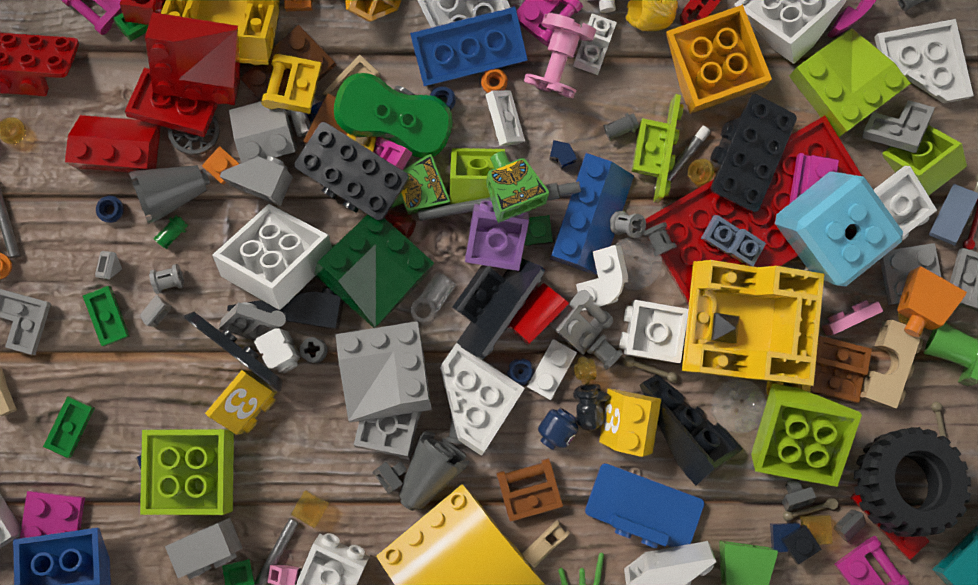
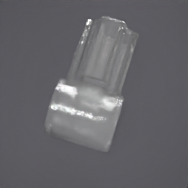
M436 272L420 297L411 306L413 320L415 322L418 321V324L421 326L431 324L440 308L456 287V284L445 275ZM422 305L428 306L431 309V313L427 318H420L416 315V310Z

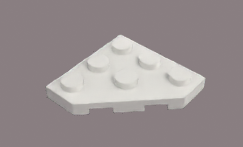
M956 19L878 33L875 36L877 49L897 65L908 81L942 103L969 99L974 96Z
M456 343L440 369L457 438L482 456L525 388L488 363L465 351Z

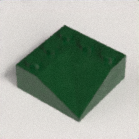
M367 214L317 262L314 275L367 323L376 328L425 279L431 271L434 262L385 218L382 221H378Z

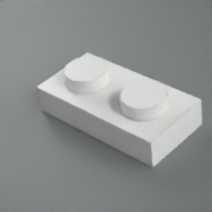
M491 91L487 93L486 99L499 145H518L524 142V135L511 91Z
M553 339L527 387L551 400L577 352Z

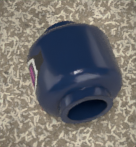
M561 407L558 410L551 409L538 426V432L542 436L540 441L552 450L555 447L567 448L579 430L576 424L578 419Z

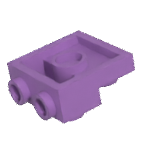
M484 200L480 202V205L474 204L465 262L519 271L529 223L528 212L498 223L491 201Z

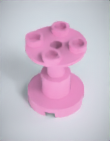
M553 13L545 14L541 25L553 31L547 49L552 52L544 77L525 74L524 82L536 86L535 88L546 92H551L552 90L558 92L559 95L573 99L577 90L559 82L567 58L574 57L578 41L592 42L596 29L585 23L580 28L581 25L574 22L575 19Z

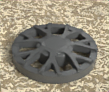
M213 116L212 118L215 128L207 130L206 135L213 137L209 144L202 140L204 137L186 132L174 134L173 129L168 128L171 143L178 151L187 155H201L208 152L215 146L220 134V127L216 117ZM183 138L189 140L184 147L177 144ZM199 141L201 149L193 150V142Z

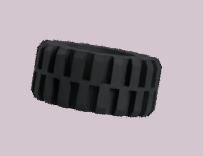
M911 427L880 435L874 438V442L868 443L864 447L863 452L865 454L859 455L856 464L860 467L859 470L854 471L853 479L858 480V486L854 487L855 494L860 495L862 502H859L861 509L869 511L868 518L873 524L881 523L880 529L887 533L894 532L896 536L919 537L945 532L946 528H952L957 524V517H963L966 512V507L963 505L970 502L971 493L967 492L968 486H971V477L966 475L965 470H968L966 461L962 462L959 458L962 455L957 447L951 448L949 446L951 442L945 436L937 437L936 431ZM904 456L919 464L927 478V497L918 509L907 504L900 496L896 487V468Z

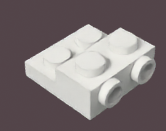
M910 166L902 167L874 189V192L902 229V240L909 235L908 232L916 226L926 223L929 220V216L937 211Z
M640 300L632 301L631 306H626L624 321L628 322L627 333L622 332L620 338V348L624 349L623 355L681 363L688 309Z
M319 534L311 547L296 585H357L370 556L365 555L364 549L360 546L351 545L348 547L339 543V538L334 534Z

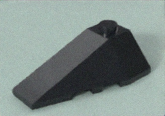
M656 374L639 385L643 395L661 399L658 425L678 466L695 486L710 477L743 450L718 422L715 425L702 416L704 411L698 406L695 409L684 401L683 394Z

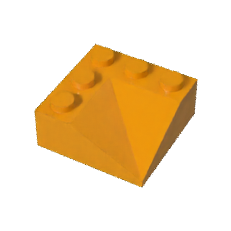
M743 4L666 32L680 90L690 114L763 89L772 80Z

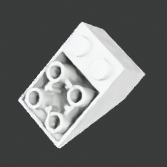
M708 541L645 552L624 568L626 585H691V581L698 575L704 576L713 569L716 559L711 545Z

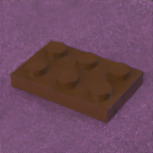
M298 25L272 48L268 65H254L240 79L262 101L263 94L267 93L273 71L272 60L275 54L321 62L318 82L336 66V63ZM291 69L284 70L278 95H285Z

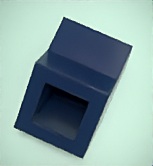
M553 140L549 160L557 161L560 169L575 163L577 158L571 145Z

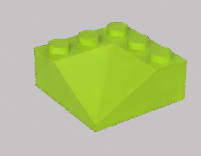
M850 29L796 67L789 75L790 79L819 116L823 117L825 115L838 137L911 84L891 59L854 29Z
M772 383L751 453L755 472L838 487L862 416L861 412L800 388Z

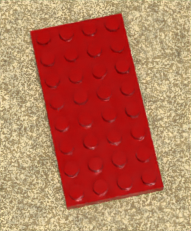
M825 115L790 135L761 207L757 212H750L712 193V180L645 219V231L660 223H667L666 230L672 243H676L677 247L659 255L688 306L694 261L715 260L746 265L701 239L714 215H719L739 229L747 230L766 243L753 267L781 266L798 256L775 225L776 214L788 206L790 202L797 155L802 153L808 156L813 155L839 160L837 172L862 176Z

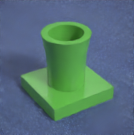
M946 322L940 328L932 330L926 343L924 354L964 366L958 383L968 387L977 384L978 337L977 339L953 328Z

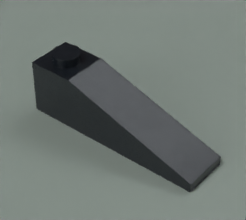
M322 288L321 292L296 294L281 310L263 300L247 303H252L257 306V309L269 313L276 310L281 311L286 317V322L339 330L344 301L331 289ZM236 304L228 305L227 311L229 312Z

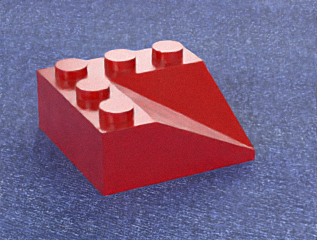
M152 12L145 41L153 93L235 105L240 85L238 25Z

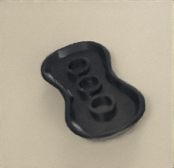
M196 312L183 315L184 319L278 392L282 390L283 380L256 360L260 355L247 345L244 349L239 347L235 343L238 338L226 329L220 332Z

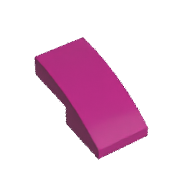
M861 0L856 9L848 5L839 15L827 36L833 38L849 29L872 7L876 0Z

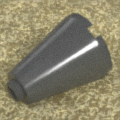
M198 165L139 170L129 173L131 179L137 178L132 183L145 216L151 215L145 217L148 224L158 221L206 192V185L210 184L206 170H200Z
M425 431L420 436L399 492V497L402 499L400 501L401 504L411 511L424 508L463 472L470 463L469 460L464 461L466 455L453 443L447 442L445 438L441 441L434 439L436 434L433 432Z

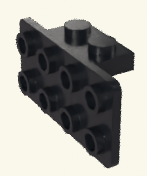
M758 94L750 95L741 116L726 122L720 133L722 139L719 146L715 147L710 156L712 162L709 169L716 172L711 185L712 193L750 212H757L761 207L797 121V116Z
M326 122L319 124L295 162V167L324 186L321 190L333 199H336L339 195L345 199L344 206L355 213L360 209L378 221H382L386 217L409 181V175Z
M521 258L519 271L507 269L505 274L501 276L491 267L481 265L452 306L454 310L470 321V324L458 339L457 344L480 360L489 355L501 334L509 328L515 314L525 305L531 291L541 282L545 269L538 264Z

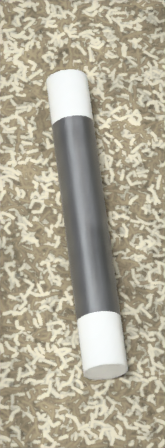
M702 126L675 160L672 171H668L667 180L671 181V183L711 133L707 127Z

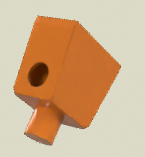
M922 266L909 271L897 308L900 314L909 318L904 331L918 338L924 328L928 330L940 328L960 304L967 292Z

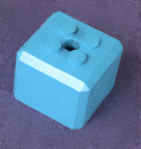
M830 171L776 214L775 225L809 271L823 273L824 281L837 286L849 285L902 242V229L863 176ZM854 224L857 229L856 235L852 239H847L845 230L847 226Z

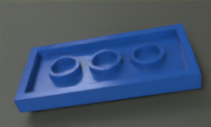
M515 6L410 33L424 86L528 60Z

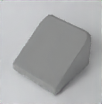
M156 295L142 311L140 317L147 326L157 327L172 309V306Z

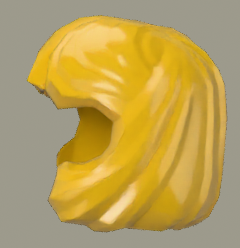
M630 0L627 3L628 12L626 20L631 26L641 31H660L666 29L675 19L678 1Z

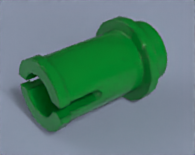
M175 215L173 218L170 217V222L154 237V240L166 250L182 232H187L186 228L189 225L178 215Z

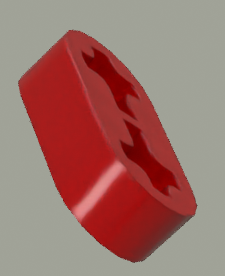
M690 0L680 14L681 25L683 26L709 17L721 0H709L706 5L702 3L703 0ZM698 9L700 12L696 17L697 20L694 19L690 22L687 19L689 14Z

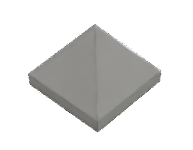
M101 251L95 277L111 279L122 270V266L116 253Z

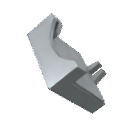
M422 411L359 421L354 446L356 448L399 456L400 459L411 461L415 432Z

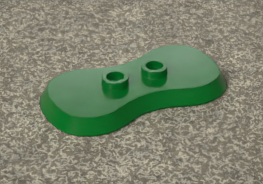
M357 73L347 77L341 84L334 103V118L340 128L346 133L357 137L386 138L407 148L412 152V156L424 158L429 154L434 157L439 154L446 146L452 131V113L450 108L441 99L431 95H407L392 89L377 76L369 73Z

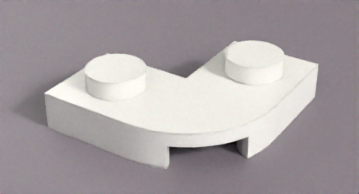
M621 245L593 251L598 278L576 284L577 291L587 290L599 307L618 301L624 283L628 282Z

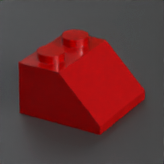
M543 283L540 287L536 286L531 291L525 305L518 310L511 320L509 328L528 346L569 303Z

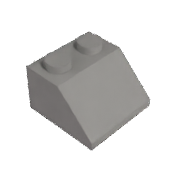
M260 101L229 110L234 141L241 163L258 156L267 160L268 156L278 157L296 151L297 145L286 109H268Z
M258 156L224 170L220 174V177L230 186L278 206H281L293 178L287 171L288 167L283 165L284 162L268 156L267 160Z

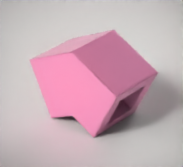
M270 565L267 582L274 585H296L300 567Z

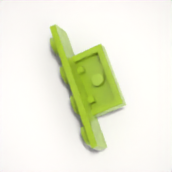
M675 94L670 102L667 123L642 118L639 125L631 172L657 177L653 201L655 203H660L664 196H668L671 181L667 180L668 171H672L675 162V155L671 154L673 145L676 146L679 138V129H676L677 120L681 119L684 104H680L681 95Z

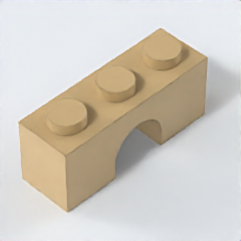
M895 320L882 322L874 347L888 353L891 359V366L885 374L869 371L868 375L864 376L861 399L890 409H897L898 405L902 404L906 391L903 390L905 383L910 379L914 371V364L912 363L915 354L919 353L923 344V339H921L922 333L918 338L913 337L904 331L906 324Z

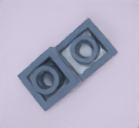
M953 184L929 235L956 245L978 200V193Z
M719 215L713 216L701 237L703 241L752 267L766 245L765 242L747 230L737 228Z

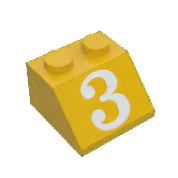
M241 370L205 414L236 435L243 432L249 433L258 422L255 419L262 410L266 412L274 404L276 399L273 397L277 391L253 371Z
M608 388L607 393L611 398L605 401L604 423L601 427L599 442L615 451L641 457L652 454L661 399Z

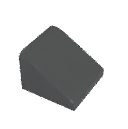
M852 509L833 529L846 542H849L866 525V520L861 512Z

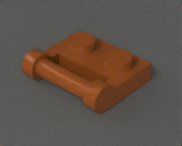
M549 458L541 460L539 464L508 473L504 471L496 473L510 522L563 507ZM541 474L546 476V482L511 492L509 490V483Z

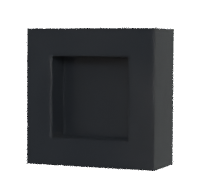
M806 525L800 526L781 539L794 562L798 565L822 550Z

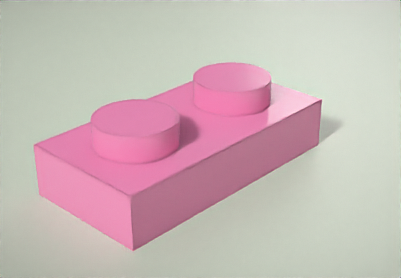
M865 300L852 306L854 311L844 315L842 311L828 317L829 323L822 326L826 336L839 333L883 312L879 302L869 304Z

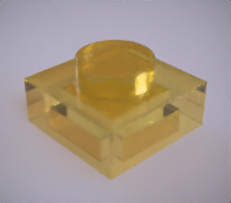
M306 489L291 515L316 528L330 503Z
M830 515L800 516L801 526L806 525L818 544H833Z

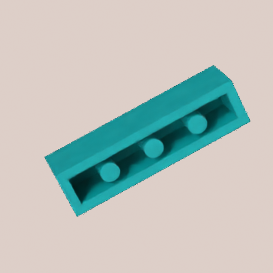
M978 525L932 569L946 585H978Z

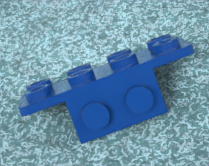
M604 463L599 468L585 507V513L590 517L615 527L616 534L626 538H631L632 534L641 537V543L650 547L657 548L658 544L665 547L666 545L677 547L691 544L704 507V501L693 495Z

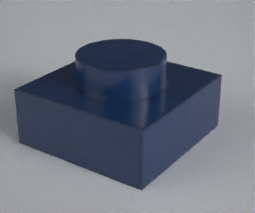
M770 523L771 548L778 552H788L781 539L799 528L800 523Z

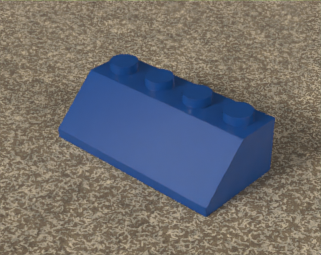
M588 153L585 154L576 182H580L581 192L571 194L550 260L598 275L593 251L611 246L615 234L610 229V219L615 212L623 211L634 178L632 173L612 161Z

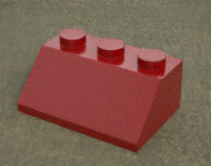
M80 115L68 134L65 163L76 169L125 173L156 169L161 126L136 119Z

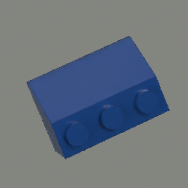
M100 528L13 539L14 585H111L110 558Z

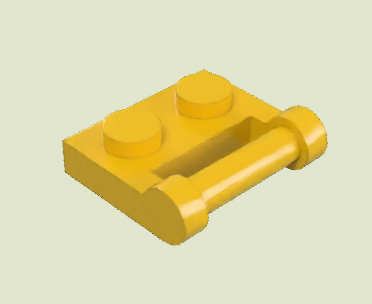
M275 54L272 60L273 71L267 93L263 94L261 104L268 109L282 108L310 114L321 71V62ZM286 69H291L285 95H278L283 72Z

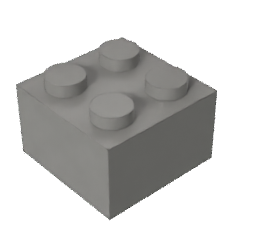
M231 518L165 546L177 578L187 575L188 579L205 573V571L211 569L210 564L212 563L217 568L237 557L235 552L243 548Z

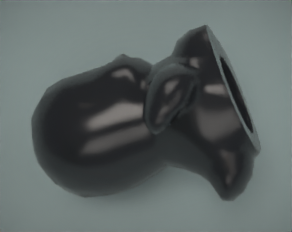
M599 384L580 385L573 392V397L579 401L576 406L577 424L582 429L593 431L600 428L604 423V412L600 401H608L611 397L608 393L601 391Z

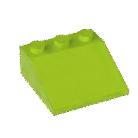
M228 429L142 430L140 515H224L233 512L234 433Z

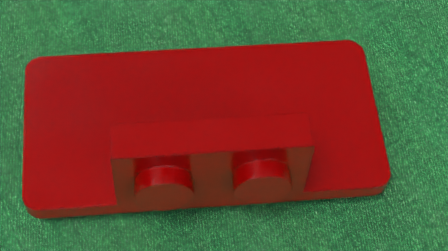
M0 33V93L46 96L49 87L45 77L64 78L68 75L79 47L78 39L63 36Z

